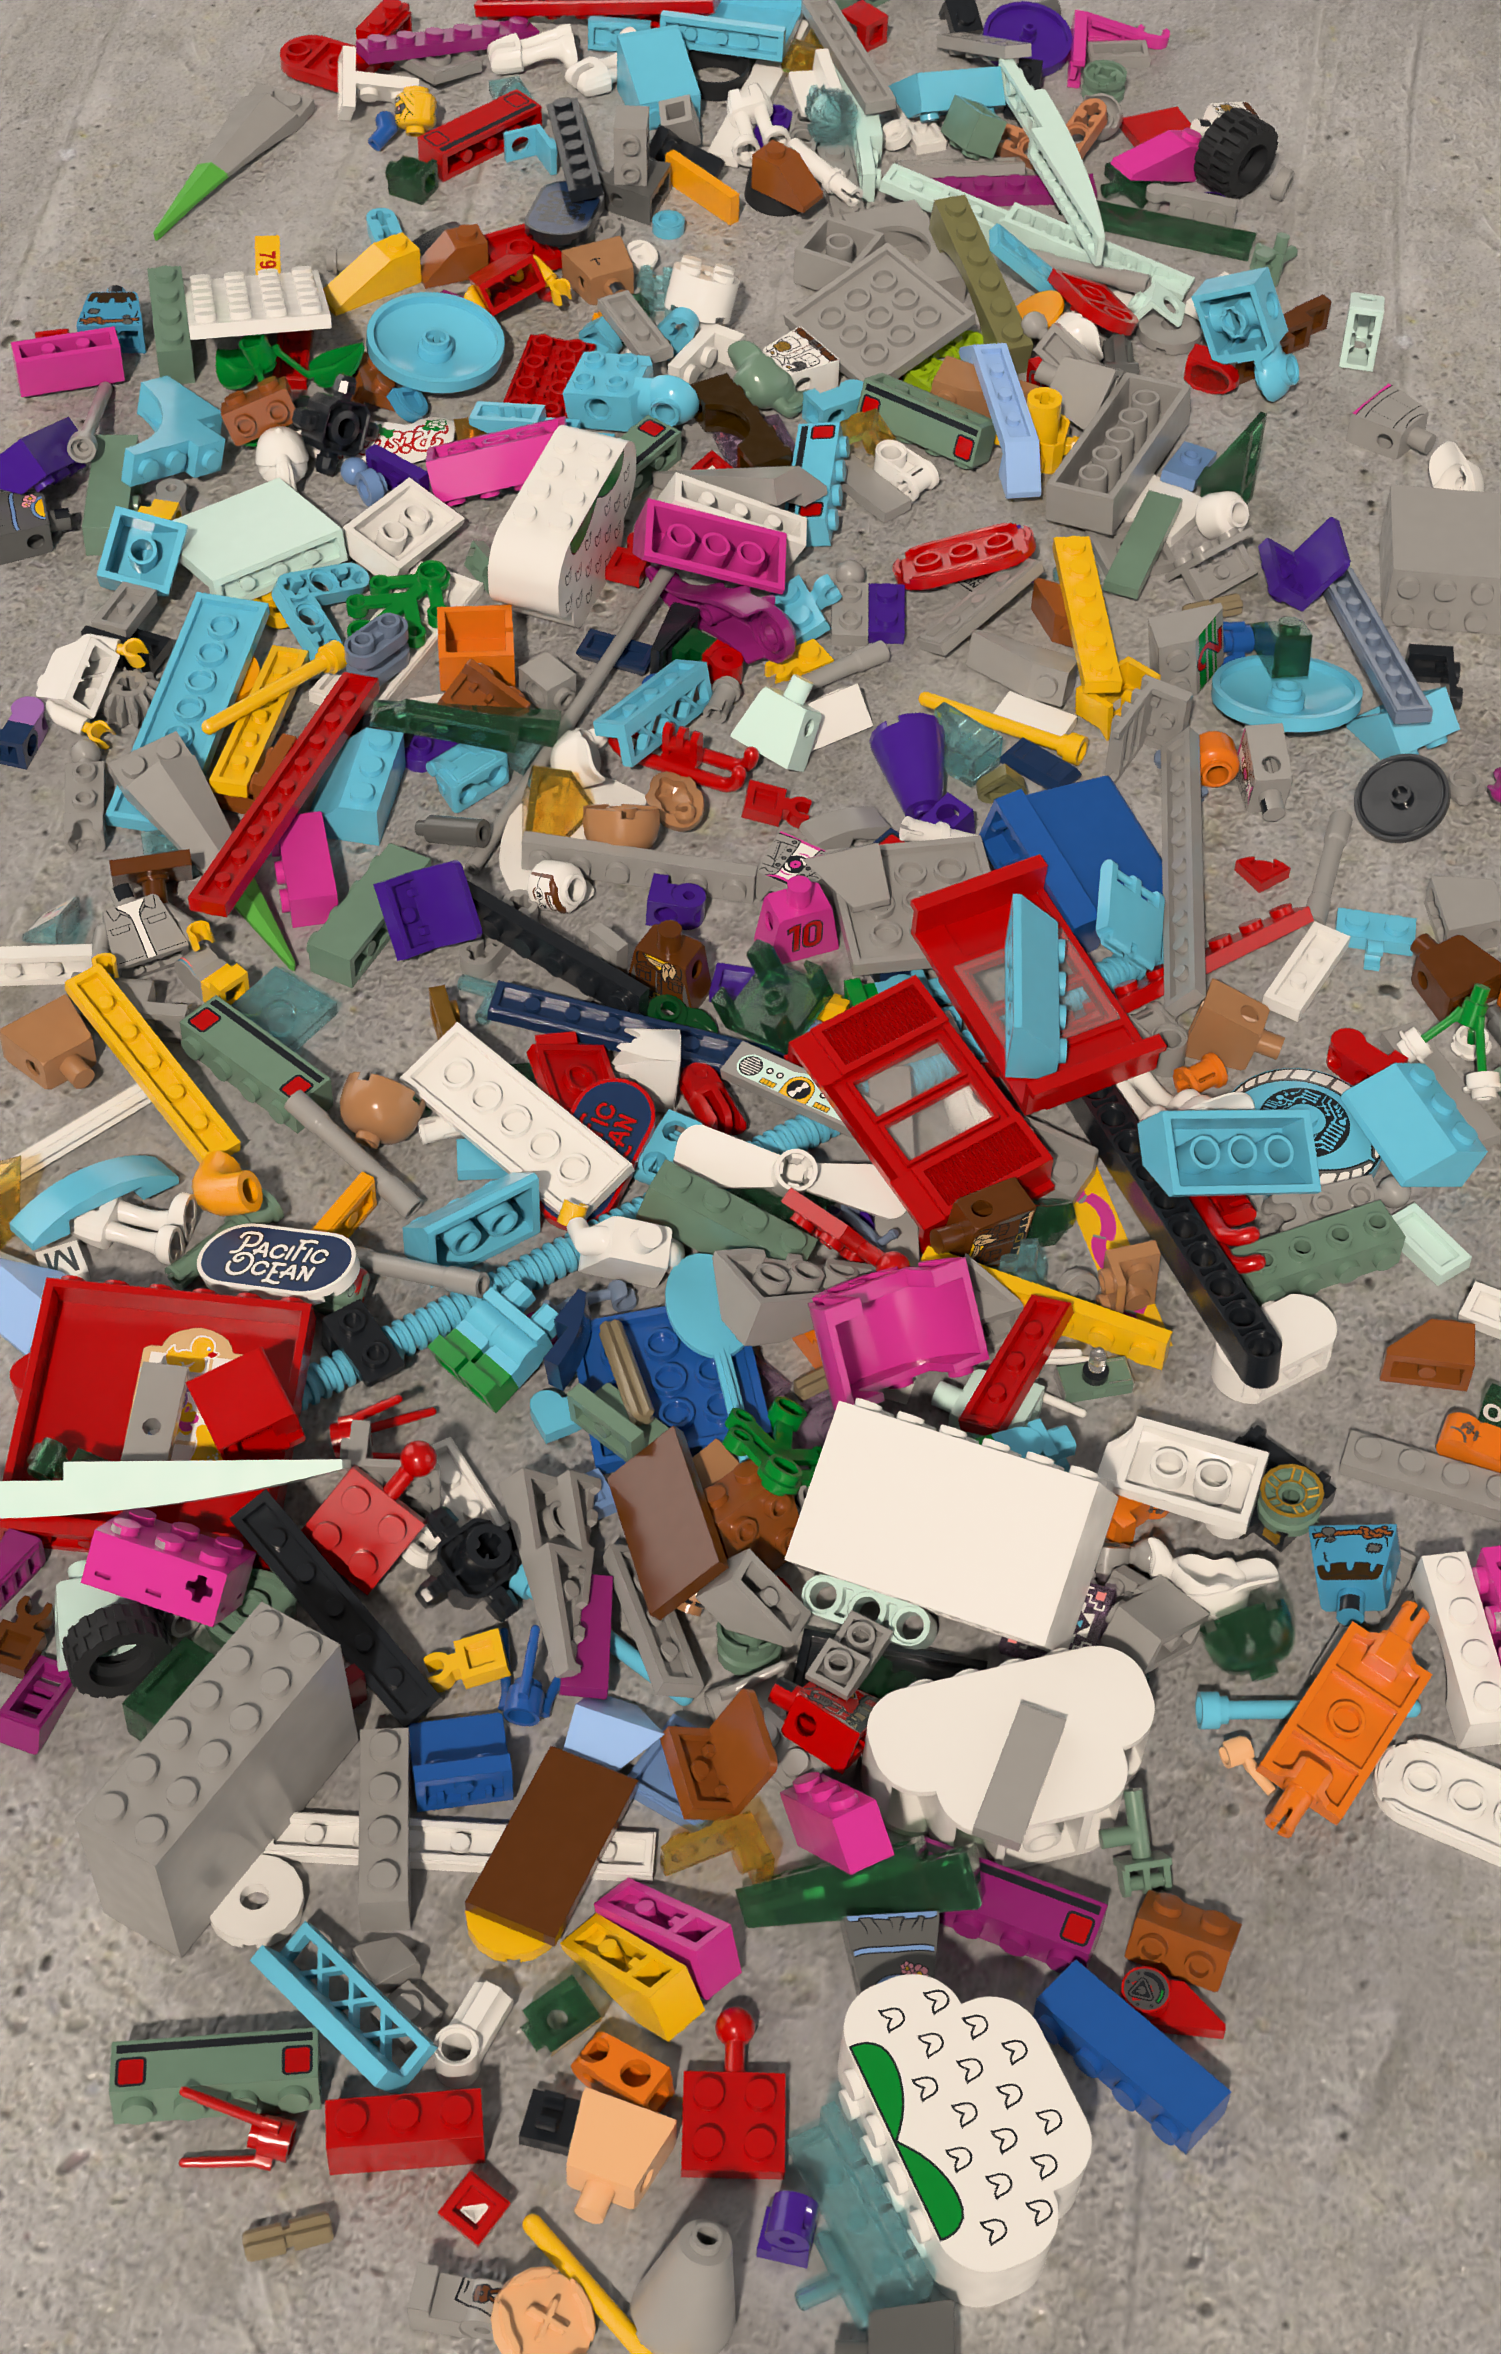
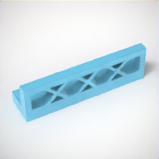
M675 659L594 720L595 735L618 738L623 766H635L662 745V731L667 721L675 724L676 734L680 726L685 727L703 712L712 696L707 662ZM697 686L700 699L694 702L693 697ZM678 700L680 704L677 711V715L674 718L672 717V715L674 712L676 701ZM658 716L660 719L658 722L656 733L653 734V725L655 722V718ZM637 732L639 736L634 749L631 736Z
M304 1921L280 1953L261 1945L249 1960L379 2089L393 2095L401 2094L438 2048L309 1922ZM311 1940L318 1947L317 1969L301 1971L293 1961ZM330 1960H331L336 1966L329 1967V1966H330ZM345 1974L349 1978V1999L333 2002L329 1998V1977ZM311 1979H317V1985ZM361 1991H362L367 1997H362V1998H361ZM377 2005L380 2008V2031L364 2033L360 2029V2007ZM348 2009V2016L342 2010ZM392 2021H393L399 2028L392 2029ZM409 2037L418 2047L403 2066L399 2068L392 2061V2039ZM380 2040V2048L373 2041Z

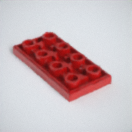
M531 334L503 403L545 405L546 417L559 418L565 416L568 419L563 391L583 352L596 351V344L585 343L580 339L565 340L552 338L547 334Z

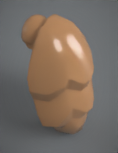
M667 771L653 776L645 799L649 806L660 808V824L678 832L689 831L698 826L703 818L704 802L702 792L697 789L693 779Z

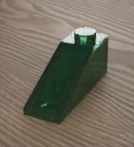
M1260 412L1220 454L1214 463L1202 470L1198 480V486L1201 487L1200 497H1204L1209 493L1233 491L1239 494L1246 504L1252 500L1267 417L1266 413Z
M1288 616L1280 618L1279 621L1249 624L1255 638L1254 650L1272 678L1308 676L1313 635L1303 619L1300 620L1296 617Z

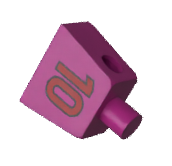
M797 875L791 877L788 880L787 889L769 893L764 897L754 935V942L768 968L839 949L832 907L819 883L811 882L805 876Z

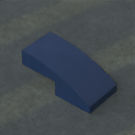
M579 1288L555 1317L554 1324L558 1340L543 1358L549 1385L562 1391L565 1390L583 1359L591 1329V1316L586 1292Z

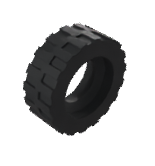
M118 1603L107 1608L102 1607L94 1610L92 1614L80 1618L76 1625H72L68 1630V1635L62 1641V1651L74 1688H78V1692L83 1695L89 1694L93 1698H115L116 1696L133 1694V1692L140 1689L143 1690L149 1687V1684L158 1681L163 1676L162 1674L170 1668L171 1659H174L173 1647L161 1613L158 1610L154 1611L151 1606L138 1605V1603ZM136 1645L132 1649L118 1655L99 1657L103 1653L119 1646Z

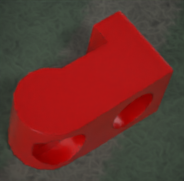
M1341 1028L1332 1034L1326 1057L1328 1068L1338 1075L1340 1079L1352 1086L1359 1084L1394 1063L1408 1062V1057L1397 1050L1388 1056L1368 1043L1365 1036L1353 1028Z

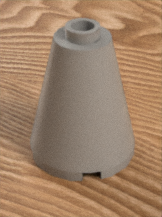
M697 2219L687 2223L634 2290L629 2307L630 2319L631 2317L633 2318L637 2328L636 2336L640 2343L653 2354H719L729 2343L736 2321L732 2240L726 2229L714 2221Z

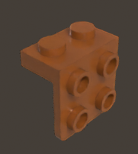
M749 1458L747 1461L738 1464L733 1471L715 1484L703 1489L726 1559L750 1549L774 1572L788 1562L784 1559L799 1514L793 1495L777 1496L762 1486V1480L757 1474L759 1467Z
M741 1689L709 1728L668 1726L663 1731L665 1735L660 1738L684 1819L734 1821L777 1771V1753L773 1748L766 1727L764 1712L753 1689Z

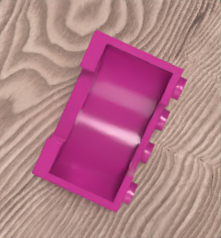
M966 1257L921 1261L918 1263L919 1267H905L898 1270L896 1266L837 1284L812 1298L813 1302L808 1303L835 1411L839 1401L854 1405L856 1398L875 1404L885 1401L883 1392L878 1391L887 1387L888 1389L907 1387L914 1383L913 1377L928 1371L947 1372L950 1378L961 1377L973 1373L974 1365L989 1360Z

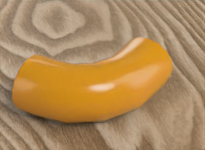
M214 1151L207 1154L199 1164L192 1179L191 1187L196 1202L202 1210L222 1217L243 1215L258 1211L262 1205L263 1193L259 1179L250 1170L241 1171L239 1163L227 1153Z

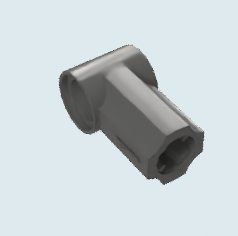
M1112 334L1109 339L1103 341L1104 365L1124 370L1121 378L1125 372L1139 375V363L1134 362L1132 341L1126 339L1124 334Z

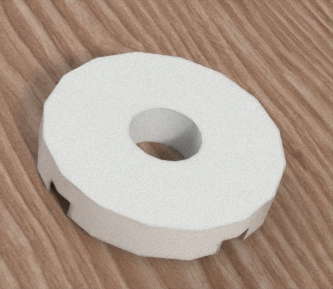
M261 1854L209 1917L212 1928L217 1936L232 1946L244 1948L243 1945H256V1948H260L261 1945L272 1946L287 1938L300 1923L305 1903L302 1880L294 1867L281 1858ZM260 1892L269 1897L268 1902L259 1909L251 1910L242 1905L244 1898L251 1893Z

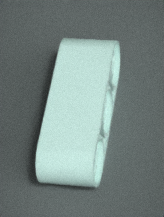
M824 1574L813 1576L803 1587V1604L811 1613L830 1623L842 1626L851 1610L860 1613V1609L865 1603L877 1601L880 1607V1615L874 1622L893 1631L891 1644L908 1649L924 1650L932 1645L936 1638V1621L931 1614L917 1605ZM824 1587H834L837 1593L835 1603L828 1609H819L816 1602L819 1591ZM912 1616H921L924 1623L921 1635L915 1639H906L902 1631L903 1624Z

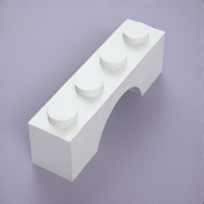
M1460 1551L1421 1556L1410 1584L1416 1604H1418V1612L1423 1607L1429 1613L1430 1619L1428 1623L1434 1628L1442 1647L1447 1673L1446 1709L1458 1749L1501 1744V1666L1467 1552Z

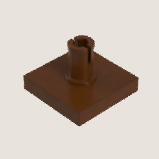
M190 849L109 861L113 888L120 884L130 883L133 888L142 887L143 897L156 894L162 903H168L167 883L192 880Z

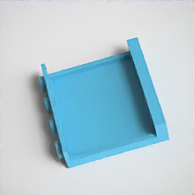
M721 0L715 13L709 16L663 10L660 15V27L677 24L686 49L782 62L803 19L801 11L802 0Z

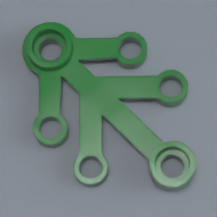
M429 560L421 563L417 567L415 574L373 576L369 581L371 595L354 594L346 599L348 616L359 619L348 625L347 637L370 622V620L360 619L368 615L369 609L386 608L379 615L394 613L401 616L404 614L405 620L408 623L409 639L407 643L409 647H423L427 642L426 629L421 625L417 602L426 594L428 595L430 607L427 609V622L429 626L438 628L437 607H447L444 605L442 591L447 589L451 582L450 573L445 565L439 561ZM409 588L406 592L392 593V589Z
M776 1397L768 1410V1419L771 1423L773 1439L756 1423L755 1418L749 1412L740 1408H733L724 1423L729 1430L722 1441L723 1446L737 1456L747 1455L759 1467L757 1474L762 1480V1486L777 1496L796 1494L801 1486H806L809 1489L823 1449L818 1446L812 1449H791L793 1432L799 1430L807 1413L801 1405L786 1397ZM754 1441H755L770 1457H768V1456L754 1443ZM799 1466H808L810 1470H803Z

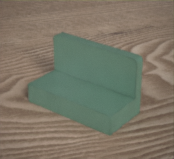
M578 1383L567 1393L571 1420L625 1462H628L669 1429L654 1416L652 1423L649 1425L642 1424L637 1427L630 1422L619 1390L610 1383L604 1384L595 1393H592L581 1383Z

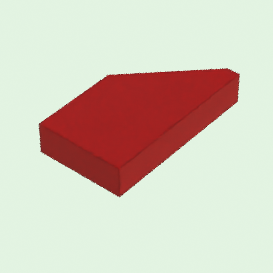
M1169 1980L1171 1998L1167 2010L1160 2017L1148 2021L1162 2033L1224 2039L1226 2024L1184 1981Z

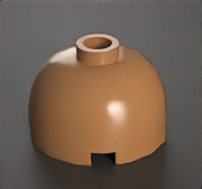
M593 804L583 806V828L587 840L604 842L611 845L650 849L658 837L660 808L656 806L621 804V806Z
M360 1072L350 1073L342 1089L340 1112L346 1127L356 1134L354 1138L356 1142L365 1147L377 1149L379 1144L393 1145L406 1140L414 1133L426 1108V1102L423 1098L417 1104L412 1100L415 1094L413 1090L389 1078L371 1073L367 1081L358 1079Z

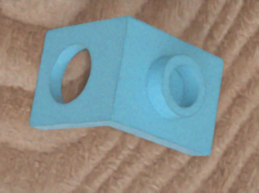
M540 124L504 132V158L506 162L536 155L550 175L557 174L558 150L556 142L547 135ZM527 137L528 143L524 149L520 151L512 150V144L517 138Z

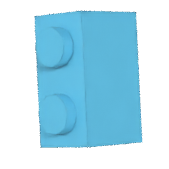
M115 506L96 574L100 587L115 591L124 581L157 589V596H169L188 525Z
M1446 687L1423 691L1433 709L1432 722L1394 724L1385 706L1381 704L1357 715L1353 720L1346 723L1347 728L1380 760L1398 754L1419 755L1418 748L1426 745V748L1430 749L1448 742L1446 735L1460 729Z

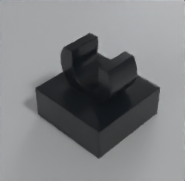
M533 2089L519 2133V2144L568 2156L581 2100L566 2097V2094L546 2089L545 2091Z

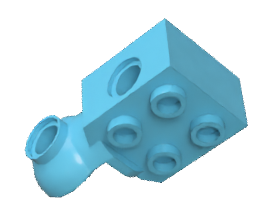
M1263 267L1206 279L1191 297L1212 360L1222 364L1243 363L1254 360L1255 380L1258 387L1262 390L1263 395L1268 401H1277L1288 392L1291 385L1297 384L1299 380V366L1296 357L1293 354H1285L1280 344V340L1287 333L1288 327L1269 268Z
M584 351L563 391L568 419H580L581 428L628 432L630 427L639 423L647 415L673 427L693 419L699 410V398L689 383L671 375L654 377L653 364L650 357L632 353L613 354L600 351Z

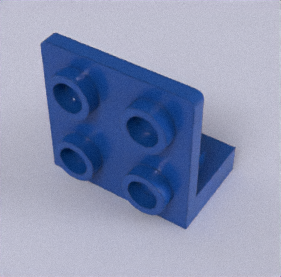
M501 1713L412 1723L408 1726L417 1812L514 1800L511 1757L507 1751L503 1715Z

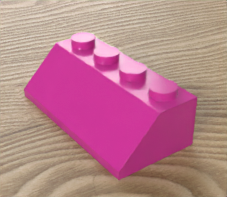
M565 416L428 447L425 463L433 495L446 505L454 506L465 502V497L479 494L480 498H489L500 494V489L514 486V490H521L555 430L560 425L567 426Z
M647 498L634 525L633 554L641 560L781 595L785 591L787 533Z

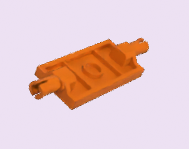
M1403 1602L1400 1611L1389 1628L1380 1633L1369 1632L1352 1621L1255 1770L1284 1790L1270 1814L1265 1818L1266 1825L1273 1831L1283 1816L1286 1817V1820L1277 1832L1278 1835L1285 1838L1292 1837L1295 1828L1308 1808H1311L1334 1825H1338L1433 1674L1419 1666L1412 1655V1644L1430 1619L1429 1613L1422 1607L1417 1616L1412 1621L1410 1620L1411 1615L1418 1606L1415 1602Z

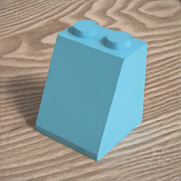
M677 24L617 34V91L625 105L649 106V130H655L659 124L661 125L658 101L690 94L700 122L701 94L680 28Z

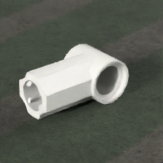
M475 1981L450 2024L442 2028L436 2035L433 2042L438 2047L434 2052L436 2075L445 2086L454 2089L465 2088L473 2084L478 2078L481 2070L480 2062L514 2005L513 1999L501 1987L488 1981ZM459 2051L468 2055L461 2061H451L446 2058L449 2054Z

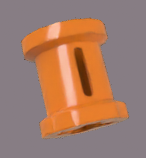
M1210 1052L1203 1055L1200 1062L1188 1068L1181 1066L1174 1069L1173 1082L1178 1093L1185 1089H1195L1201 1093L1212 1087L1221 1088L1225 1086L1228 1082V1075L1221 1059L1216 1054Z

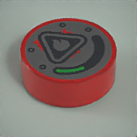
M1140 1966L1130 1970L1124 1976L1119 1996L1144 2018L1153 2020L1160 2017L1167 2010L1171 1998V1985L1161 1971L1148 1966Z

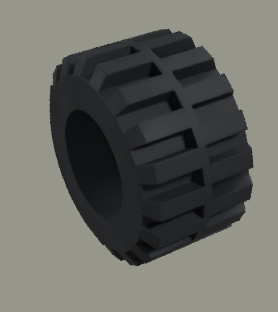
M1234 107L1230 111L1223 112L1208 127L1202 140H1200L1194 158L1196 160L1194 164L1195 176L1202 183L1227 198H1244L1260 185L1275 160V153L1278 149V134L1275 128L1243 108Z

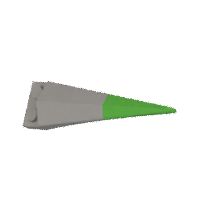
M257 83L248 96L241 97L154 230L155 241L166 234L196 204L228 177L271 146L298 131L314 112V99L261 83Z
M177 731L108 762V772L127 801L143 814L179 850L190 849L192 864L204 874L232 834V831L195 755L191 754ZM253 878L234 908L290 970L295 971V960L255 878Z

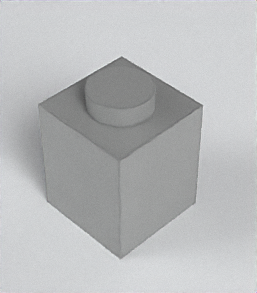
M690 94L658 101L661 125L670 129L684 141L695 146L701 145L699 119Z

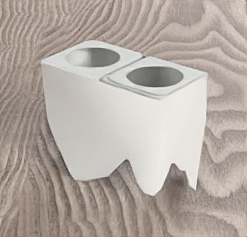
M625 1028L624 1032L637 1038L632 1040V1043H621L616 1047L621 1051L612 1062L616 1066L614 1068L618 1072L629 1074L630 1078L637 1080V1084L645 1089L651 1097L655 1112L666 1113L668 1109L674 1110L681 1062L680 1030Z

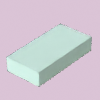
M1415 1202L1392 1215L1406 1236L1402 1253L1437 1286L1469 1268L1472 1256Z

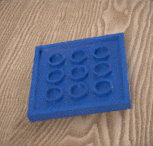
M666 1306L591 1319L587 1348L576 1371L579 1383L592 1393L598 1391L606 1383H610L618 1389L599 1336L602 1322H611L617 1319L623 1324L654 1408L653 1416L668 1428L675 1426L684 1432L692 1458L716 1438L722 1443L729 1430L724 1424L728 1414L715 1361L713 1358L704 1357L694 1352L681 1341L671 1326ZM745 1346L740 1352L731 1356L744 1409L755 1418L756 1423L773 1439L772 1427L768 1419L767 1406L753 1347ZM589 1434L595 1468H599L602 1475L614 1473L626 1463Z

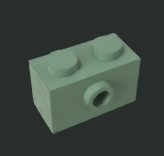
M954 95L940 132L950 138L949 144L961 149L963 155L975 160H979L980 156L993 159L1007 122L982 103Z

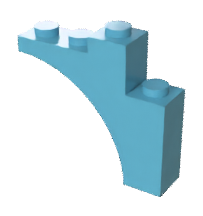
M168 375L141 382L137 414L151 426L155 433L145 441L125 448L121 481L133 487L182 472L197 478L221 471L225 438L220 436L222 426L221 411Z

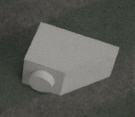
M750 1549L727 1559L729 1568L699 1590L695 1596L726 1630L784 1647H790L795 1644L811 1615L806 1606Z

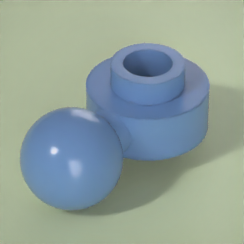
M350 457L342 463L340 473L343 480L349 485L357 486L358 493L366 506H372L387 493V484L383 475L376 473L373 468H368L363 459Z

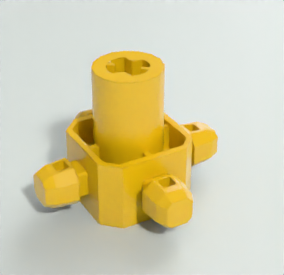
M1039 387L1028 393L1027 406L1039 438L1041 473L1051 475L1054 474L1064 460L1065 455L1069 453L1079 437H1069L1070 420L1061 414V394L1049 387ZM996 434L995 440H994V444L1000 446V443H999V440H998V437H997V434Z

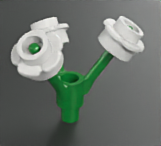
M1475 983L1470 997H1465L1462 1006H1458L1449 1016L1424 1034H1421L1415 1026L1405 1033L1401 1030L1399 1035L1402 1040L1397 1043V1046L1403 1055L1408 1057L1410 1063L1417 1059L1421 1064H1425L1424 1059L1433 1053L1427 1042L1455 1022H1459L1463 1026L1458 1028L1453 1035L1452 1040L1454 1042L1451 1043V1049L1455 1055L1460 1056L1466 1061L1477 1060L1478 1072L1466 1075V1087L1462 1088L1463 1092L1471 1093L1473 1101H1489L1497 1098L1496 1092L1501 1091L1499 1072L1487 1071L1486 1055L1490 1053L1492 1047L1491 1042L1488 1040L1489 1034L1484 1028L1485 1015L1489 1007L1486 1000L1491 989Z

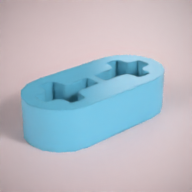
M376 208L367 213V233L371 244L402 232L397 217L392 210Z
M677 307L657 325V328L664 337L670 341L669 343L673 347V357L692 340L699 327V319L695 312L689 308ZM682 322L686 324L680 330L675 328L677 324L680 325Z

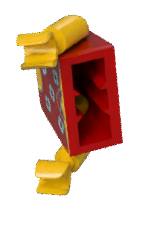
M508 254L471 274L468 277L471 286L465 292L464 298L480 305L492 316H495L543 287H550L552 302L556 306H562L561 295H566L569 299H572L569 281L563 278L556 279L557 275L538 256L532 254Z

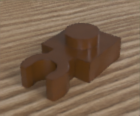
M25 1595L17 1604L16 1612L18 1618L16 1622L2 1619L0 1623L1 1673L23 1679L47 1645L46 1634L42 1631L48 1629L54 1621V1610L51 1603L47 1602L41 1613L30 1615L29 1613L33 1606L31 1598Z

